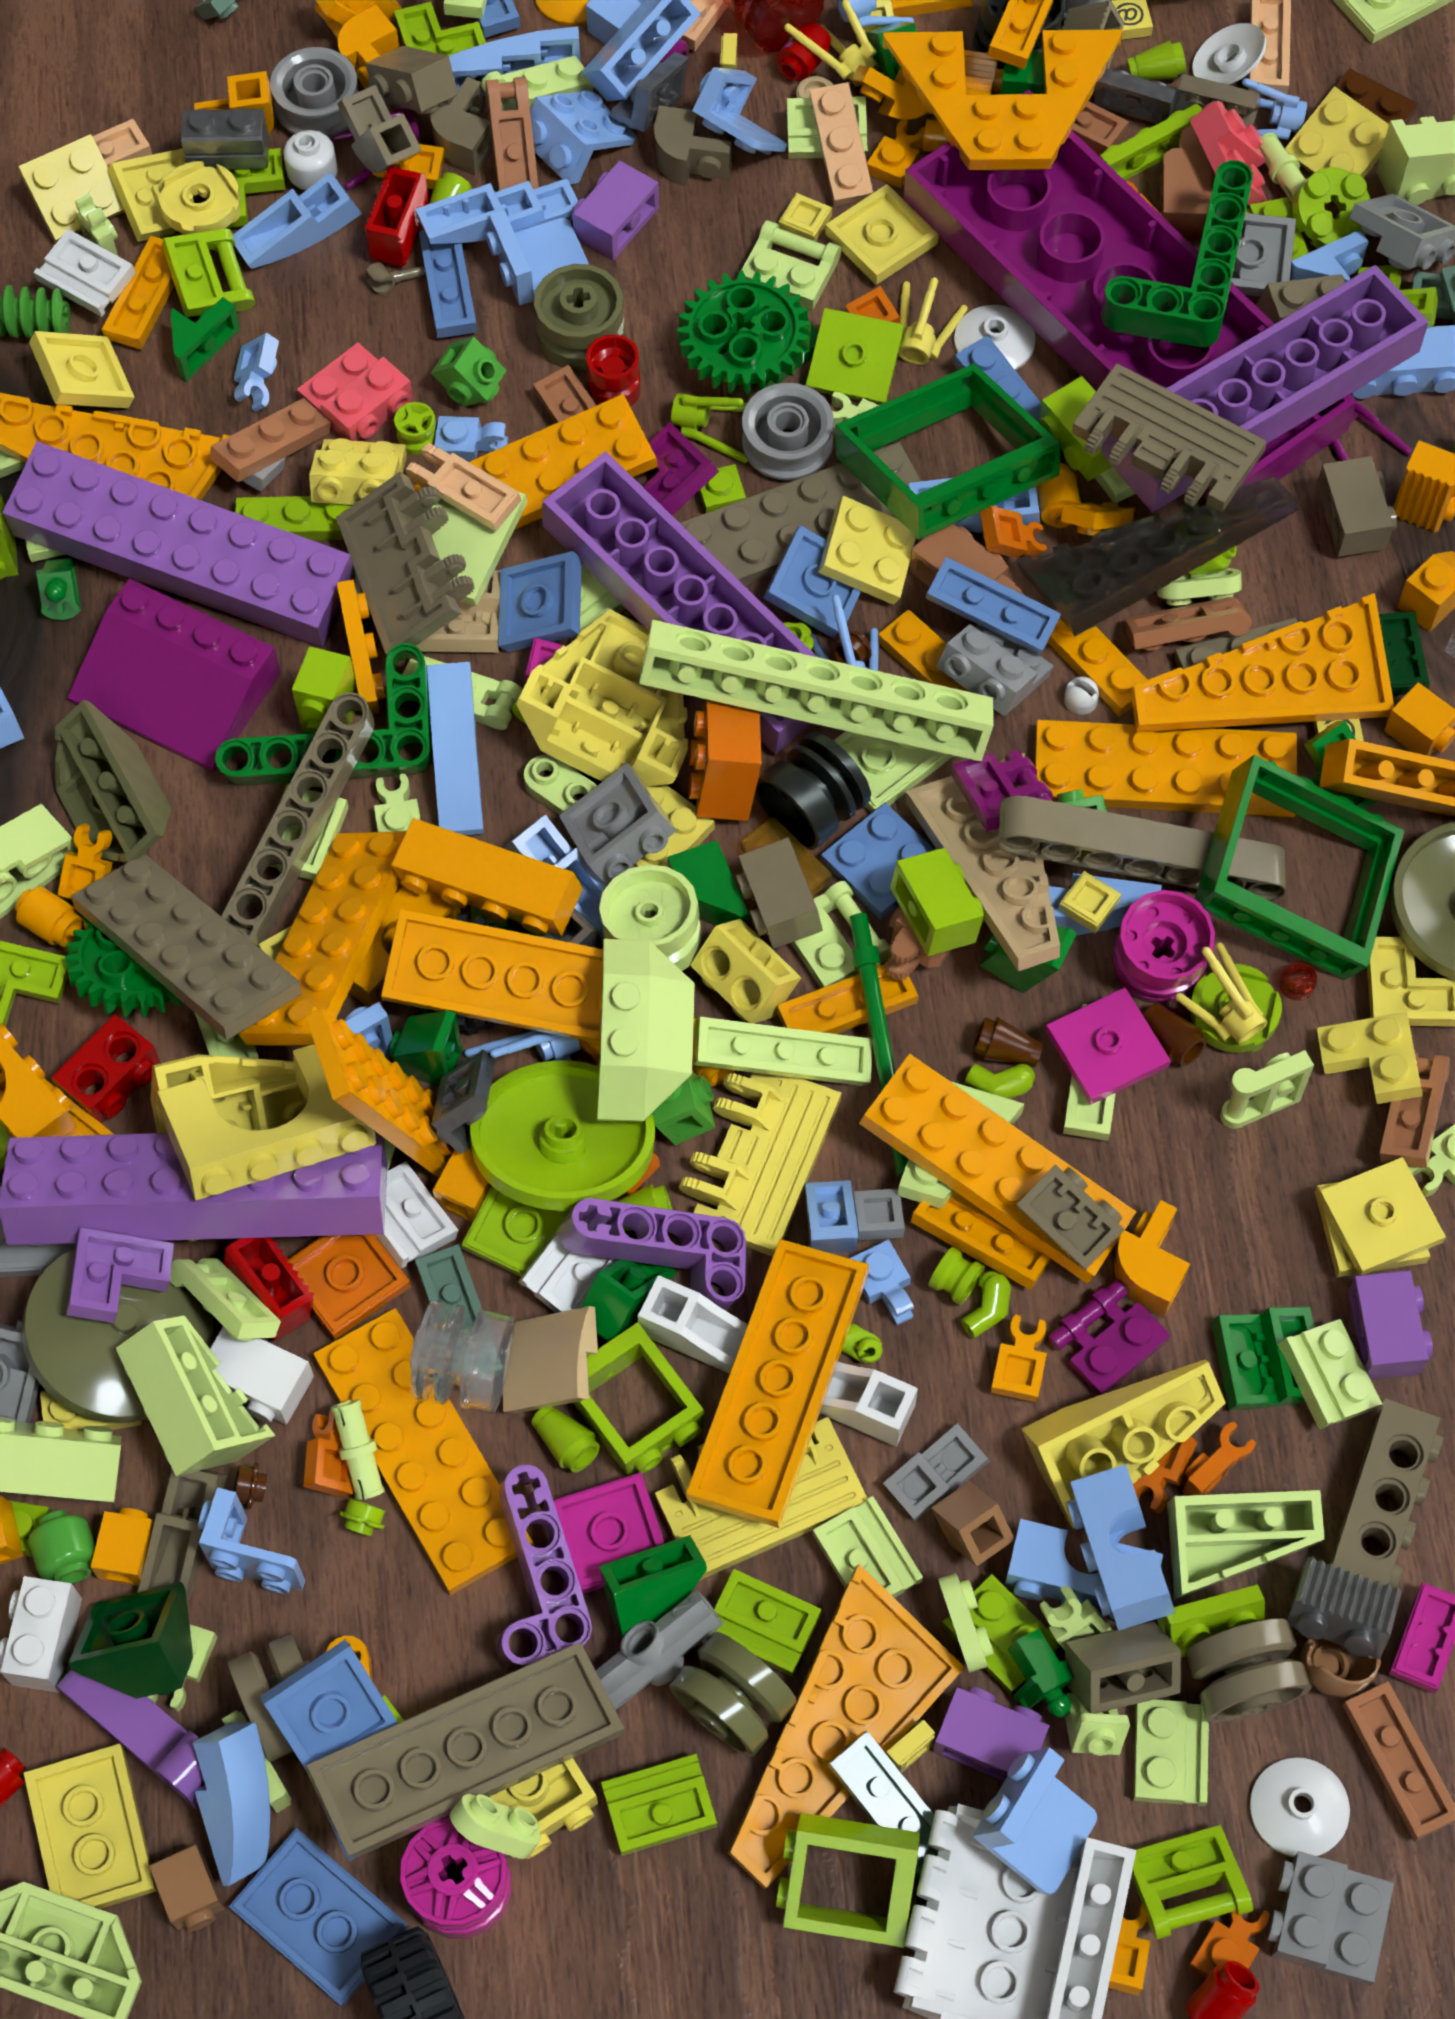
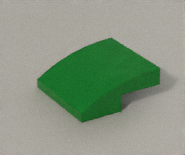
M1270 1307L1261 1314L1218 1315L1211 1321L1229 1410L1270 1408L1306 1402L1278 1344L1287 1337H1293L1315 1328L1310 1307Z

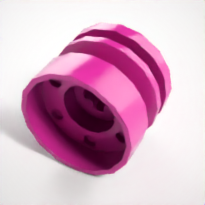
M1161 890L1145 894L1135 901L1122 919L1113 947L1112 965L1117 980L1124 988L1126 987L1131 995L1144 1002L1165 1004L1177 1001L1175 999L1177 993H1182L1186 996L1192 992L1207 966V960L1202 954V948L1209 947L1212 952L1214 949L1215 930L1208 912L1197 900L1182 892ZM1161 951H1163L1168 955H1162L1159 959H1157L1153 956V953L1157 955Z
M442 1818L423 1827L409 1841L401 1859L400 1882L406 1899L415 1916L429 1931L448 1939H469L488 1931L504 1915L512 1896V1874L505 1855L478 1846L467 1840L457 1831L450 1818ZM454 1864L458 1869L464 1868L462 1870L464 1880L461 1883L455 1884L452 1879H447L446 1868L449 1865Z

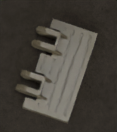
M1117 363L1077 417L1072 428V434L1086 441L1084 450L1093 455L1100 449L1109 434L1117 438L1118 441L1111 448L1108 463L1116 467L1120 465L1132 447L1136 448L1132 454L1131 465L1161 480L1160 490L1167 494H1170L1176 488L1184 474L1194 478L1193 483L1187 488L1184 503L1192 507L1197 503L1207 487H1211L1212 490L1208 494L1206 504L1220 512L1224 511L1260 459L1267 444V441Z
M401 472L394 475L336 517L347 550L351 554L352 563L363 593L365 592L367 605L386 655L397 644L410 643L417 645L461 614L457 603L466 598L467 595H470L473 589H475L470 576L461 575L457 577L466 568L464 557L453 554L441 560L433 541L432 534L449 520L444 508H432L441 499L438 489L433 486H427L415 492L410 477Z

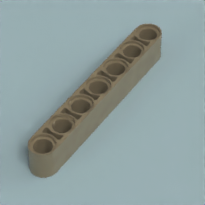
M342 693L331 703L221 916L257 947H259V943L267 939L301 873V869L306 863L373 732L375 725L374 717L366 700L357 693ZM356 710L363 713L362 718L355 724L346 725L342 723L343 717L350 711ZM330 749H340L343 751L341 758L335 763H324L322 761L323 755ZM320 787L323 789V793L318 800L314 802L302 800L303 794L309 788ZM293 825L303 827L302 834L296 840L286 841L282 839L283 833L288 827ZM280 864L283 866L282 873L276 879H263V872L269 865ZM256 902L263 904L262 912L258 917L254 919L243 918L242 914L247 905Z
M1011 796L1003 799L999 805V847L1005 852L1198 889L1214 832L1029 796ZM1239 837L1227 880L1268 901L1283 897L1286 894L1285 849L1275 844Z

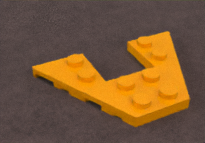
M1122 29L1043 30L1041 43L1045 94L966 95L963 31L883 32V47L890 50L902 67V75L906 81L911 82L915 86L916 95L929 114L934 113L944 128L943 134L950 144L959 150L960 158L968 170L1050 169L1058 156L1060 146L1066 142L1071 133L1072 125L1077 116L1084 110L1092 96L1095 84L1105 73L1108 61L1116 47L1120 46L1123 31Z

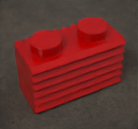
M390 167L387 169V174L384 175L385 180L382 181V186L379 187L380 192L377 193V199L374 200L375 205L372 206V212H369L370 218L367 219L364 229L371 260L404 266L421 227L415 209L430 203L427 196L428 187L426 186L427 181H425L426 176L423 173Z
M272 1237L240 1238L225 1248L224 1265L281 1321L276 1337L272 1338L274 1341L279 1340L309 1322L314 1293L308 1292L309 1286L303 1285L304 1278L298 1277L299 1271L292 1270L293 1264L287 1263L288 1257L282 1256L283 1249L277 1248L278 1242L272 1241Z

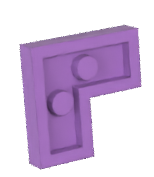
M80 1227L76 1242L66 1315L114 1323L118 1312L121 1285L166 1292L170 1282L174 1243Z

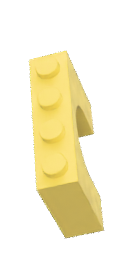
M315 1044L292 1051L297 1084L307 1104L293 1120L276 1128L247 1130L233 1126L225 1121L216 1110L203 1078L157 1091L163 1124L196 1201L377 1144L376 1134L373 1129L333 1101Z

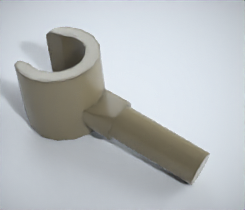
M377 262L367 268V273L371 278L367 279L366 282L376 293L385 295L393 289L395 283L425 276V269L423 266L389 272L381 262Z

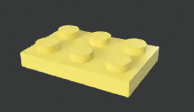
M121 1743L24 1772L49 1891L98 1909L157 1891L149 1868L151 1865L125 1750Z

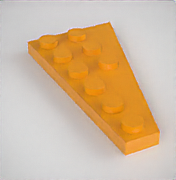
M0 393V450L24 463L27 462L36 442L39 441L199 500L203 499L222 471L210 459V451L212 445L229 437V435L223 434L222 438L201 434V430L185 427V430L182 431L161 427L155 421L95 410L94 414L75 411L69 405L56 404V407L32 403L30 398Z
M1375 593L1362 597L1360 602L1342 608L1339 606L1328 610L1325 615L1308 622L1300 621L1242 643L1240 648L1224 654L1219 652L1208 656L1205 661L1182 669L1180 667L1133 685L1131 699L1136 732L1389 717L1391 710L1394 708Z
M860 1564L854 1568L796 1698L797 1703L791 1709L727 1852L763 1889L767 1888L791 1862L790 1860L783 1859L787 1829L797 1830L800 1813L831 1817L850 1796L826 1763L863 1731H868L886 1754L965 1669Z

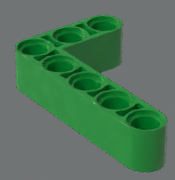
M1229 160L1223 162L1216 171L1191 288L1128 276L1115 277L1105 287L1101 310V320L1108 329L1115 332L1195 347H1208L1217 342L1221 332L1253 180V172L1247 164L1238 160Z
M397 644L387 654L386 681L389 729L373 730L366 746L372 745L379 748V755L370 763L358 761L349 779L400 776V774L404 773L406 776L416 775L428 769L432 762L427 665L423 653L413 644ZM404 659H413L418 662L416 671L410 675H400L396 672V666ZM406 701H416L421 705L418 714L414 717L404 718L398 714L400 705ZM316 733L229 739L223 742L217 749L215 756L216 764L227 781L234 785L290 783ZM408 743H418L423 747L420 757L411 761L401 758L400 752ZM333 749L336 751V755L331 763H335L341 758L342 750ZM284 750L292 753V760L286 767L279 769L271 766V758L278 751ZM244 753L248 755V763L242 770L231 771L227 768L228 761L234 754Z

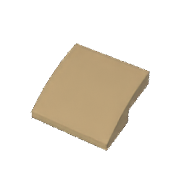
M494 570L477 607L461 601L458 602L457 605L461 614L415 646L421 652L499 653L501 570Z
M587 1306L515 1323L505 1360L503 1412L517 1414L589 1400L587 1356L598 1354L595 1307Z

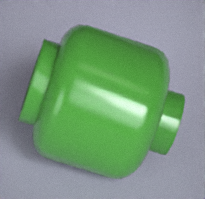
M64 1510L54 1511L41 1517L38 1521L39 1526L31 1532L28 1539V1546L40 1577L46 1580L72 1583L73 1585L90 1576L92 1573L90 1566L96 1544L86 1519L78 1515H67V1512Z

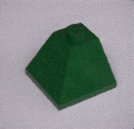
M183 1583L170 1584L94 1603L68 1662L72 1671L136 1699L155 1694L167 1695L177 1689H181L193 1660L186 1589Z

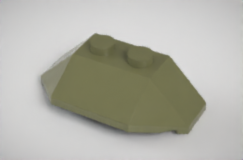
M82 700L55 726V740H58L55 757L56 792L76 828L85 823L90 825L89 839L92 843H97V836L100 831L110 830L112 832L111 845L102 852L101 859L128 863L140 858L163 836L172 808L136 742L91 702Z

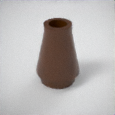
M1159 1002L1149 1006L1143 1013L1145 1020L1170 1058L1171 1063L1178 1062L1181 1066H1187L1193 1063L1204 1051L1207 1040L1202 1036L1203 1031L1201 1028L1169 1011Z
M985 1017L978 1031L973 1051L983 1054L982 1059L1027 1064L1035 1068L1044 1043L1030 1037L999 1017H996L995 1020Z

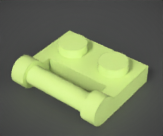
M766 220L742 270L746 280H752L757 271L760 272L761 282L764 283L772 276H775L777 289L785 284H789L790 297L799 294L801 296V306L813 310L839 262L842 246L831 242L827 245L779 229V224ZM776 244L821 260L819 266L771 249Z
M846 881L835 883L824 894L814 898L823 931L791 942V945L820 988L860 974L859 971L854 970L852 949L827 914L838 908L851 927L849 917L862 913L852 899L853 891ZM869 924L872 944L878 947L880 963H883L890 957L889 944L885 939H879Z
M1306 1050L1292 1056L1289 1053L1280 1054L1269 1060L1265 1068L1256 1072L1250 1068L1237 1070L1231 1080L1232 1094L1230 1100L1224 1103L1221 1110L1220 1118L1223 1124L1233 1129L1241 1128L1300 1102L1314 1067Z

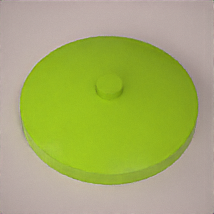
M566 1060L530 1064L504 1075L491 1085L486 1112L479 1120L470 1124L472 1157L478 1170L487 1182L505 1196L535 1208L570 1211L578 1202L584 1199L594 1198L611 1201L627 1192L642 1178L649 1167L654 1152L655 1123L653 1115L651 1114L644 1122L598 1121L599 1066Z

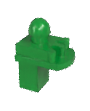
M72 558L48 560L42 570H36L42 606L41 613L54 620H66L73 618L82 610Z
M1037 1629L1015 1640L1008 1648L1009 1653L1027 1681L1013 1695L1016 1703L1020 1702L1023 1707L1029 1709L1037 1703L1040 1705L1046 1701L1048 1705L1046 1708L1053 1716L1058 1718L1066 1717L1070 1713L1071 1702L1068 1695H1064L1062 1690L1074 1677L1068 1668L1069 1664L1067 1661L1059 1662L1040 1629Z

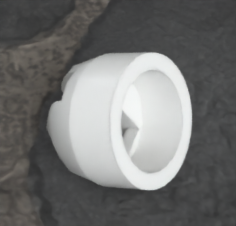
M1084 676L1076 677L1068 683L1064 694V704L1069 711L1084 715L1096 708L1099 690L1091 678Z

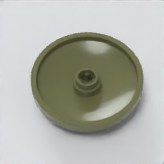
M1455 822L1423 834L1405 852L1391 883L1390 907L1396 929L1409 950L1430 969L1454 981Z
M75 1247L62 1254L44 1270L30 1293L22 1320V1340L28 1363L35 1377L53 1398L82 1416L113 1423H131L146 1420L148 1418L145 1415L143 1405L124 1370V1365L116 1347L153 1321L185 1315L207 1346L211 1348L214 1337L212 1314L203 1308L202 1304L186 1287H175L169 1282L166 1292L121 1285L118 1312L114 1323L68 1316L66 1313Z

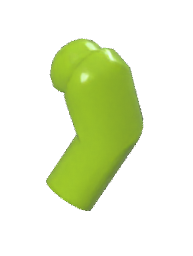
M975 1063L969 1071L965 1083L975 1089L1012 1099L1027 1093L1032 1088L1035 1081V1073L1029 1065L1018 1064L994 1074Z
M995 1271L986 1272L979 1280L978 1285L981 1287L982 1292L981 1306L961 1319L963 1328L973 1339L1005 1319L1008 1314L1011 1285L1006 1276Z
M851 1324L842 1352L862 1363L870 1364L878 1361L883 1352L880 1339L862 1327Z

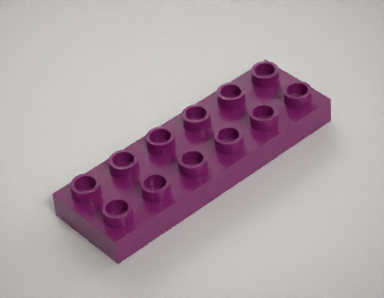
M1028 89L1027 91H1025V92L1022 93V94H1033V93ZM1072 130L1066 142L1060 146L1058 156L1050 169L968 170L960 158L959 150L951 145L950 142H947L905 170L904 201L1080 376H1083L1095 391L1098 390L1116 363L1164 388H1168L1275 324L1231 282L1220 336L1217 342L1211 346L1195 347L1115 332L1108 329L1101 320V310L1105 287L1111 279L1118 276H1128L1191 288L1199 251ZM1347 395L1267 443L1264 453L1224 511L1218 512L1226 518L1349 430L1356 401L1350 395ZM1209 486L1202 495L1206 500L1209 492L1212 490Z

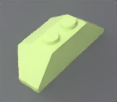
M603 939L598 1121L644 1122L653 1111L692 1075L695 983L649 940Z
M21 1882L0 1891V1988L82 2019H127L142 1980L119 1916L26 1882Z

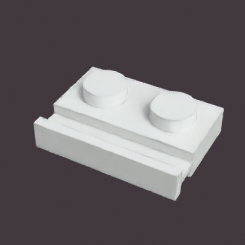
M70 229L65 231L44 258V265L40 269L36 268L33 272L38 282L52 290L55 288L60 289L63 296L101 317L105 314L104 309L109 302L113 303L136 274L133 264Z
M407 1162L387 1171L384 1234H375L400 1269H402L411 1260L426 1256L455 1240L458 1233L456 1226Z
M557 1230L518 1283L535 1293L534 1296L555 1313L578 1309L582 1305L597 1274L617 1262L618 1259L571 1252L561 1243Z

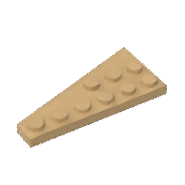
M1003 759V760H1000V761H998V762H999V763H1003V762H1006V761H1005V759ZM952 776L906 790L907 806L935 848L945 847L953 862L961 866L968 889L973 897H977L983 906L985 923L1017 971L1060 958V943L1054 910L1050 901L1047 873L1045 874L1044 860L1011 854L1000 849L999 829L989 832L985 831ZM1012 782L1015 788L1020 787L1019 785H1016L1014 782Z

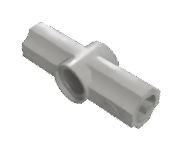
M699 1591L693 1592L656 1623L646 1620L634 1625L622 1639L621 1651L596 1670L615 1711L649 1683L660 1686L673 1680L683 1667L684 1655L724 1624L708 1600Z

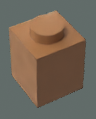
M970 1481L931 1507L948 1543L976 1567L1015 1540L998 1503Z
M193 1845L149 1866L170 1923L177 1930L186 1927L187 1932H192L204 1928L216 1920L215 1913L225 1909L205 1856L197 1845Z

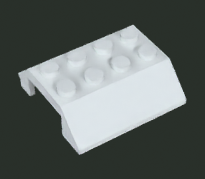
M961 1804L949 1806L948 1812L935 1810L927 1845L939 1851L937 1856L925 1855L916 1896L927 1900L926 1907L913 1905L904 1944L905 1947L914 1950L915 1955L914 1958L901 1956L893 1991L905 1997L903 2008L928 2019H1102L1136 1850L1087 1837L1058 1890L1053 1894L1044 1895L972 1837L983 1818L984 1810Z

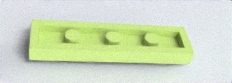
M699 1017L695 1020L692 1065L866 1086L871 1083L872 1039Z

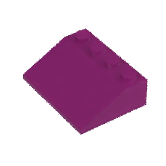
M129 578L107 608L67 698L74 705H78L82 700L91 702L117 726L214 772L217 768L215 760L217 749L226 740L238 738L281 675L275 647Z

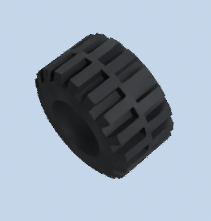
M419 1926L361 1952V1970L380 2019H465L428 1933Z

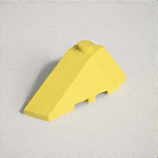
M1204 1359L1064 1407L1021 1430L1040 1473L1072 1528H1075L1067 1505L1068 1501L1075 1500L1071 1481L1126 1464L1132 1484H1134L1144 1473L1149 1476L1160 1466L1158 1461L1178 1442H1185L1226 1402L1209 1362Z

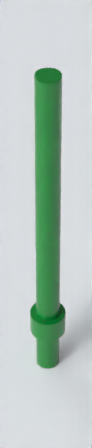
M857 913L849 917L855 946L851 954L854 970L860 973L880 1089L882 1091L895 1074L896 1069L877 968L881 965L878 947L872 944L867 914ZM891 1147L896 1177L901 1178L908 1158Z

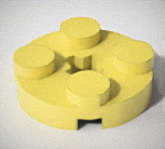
M193 161L180 165L167 174L163 181L164 188L161 194L159 192L158 200L163 218L171 228L185 235L224 229L239 219L241 215V197L238 183L233 174L225 167L216 164L217 169L204 167L203 161ZM198 194L202 198L209 196V198L202 203H194L193 196Z

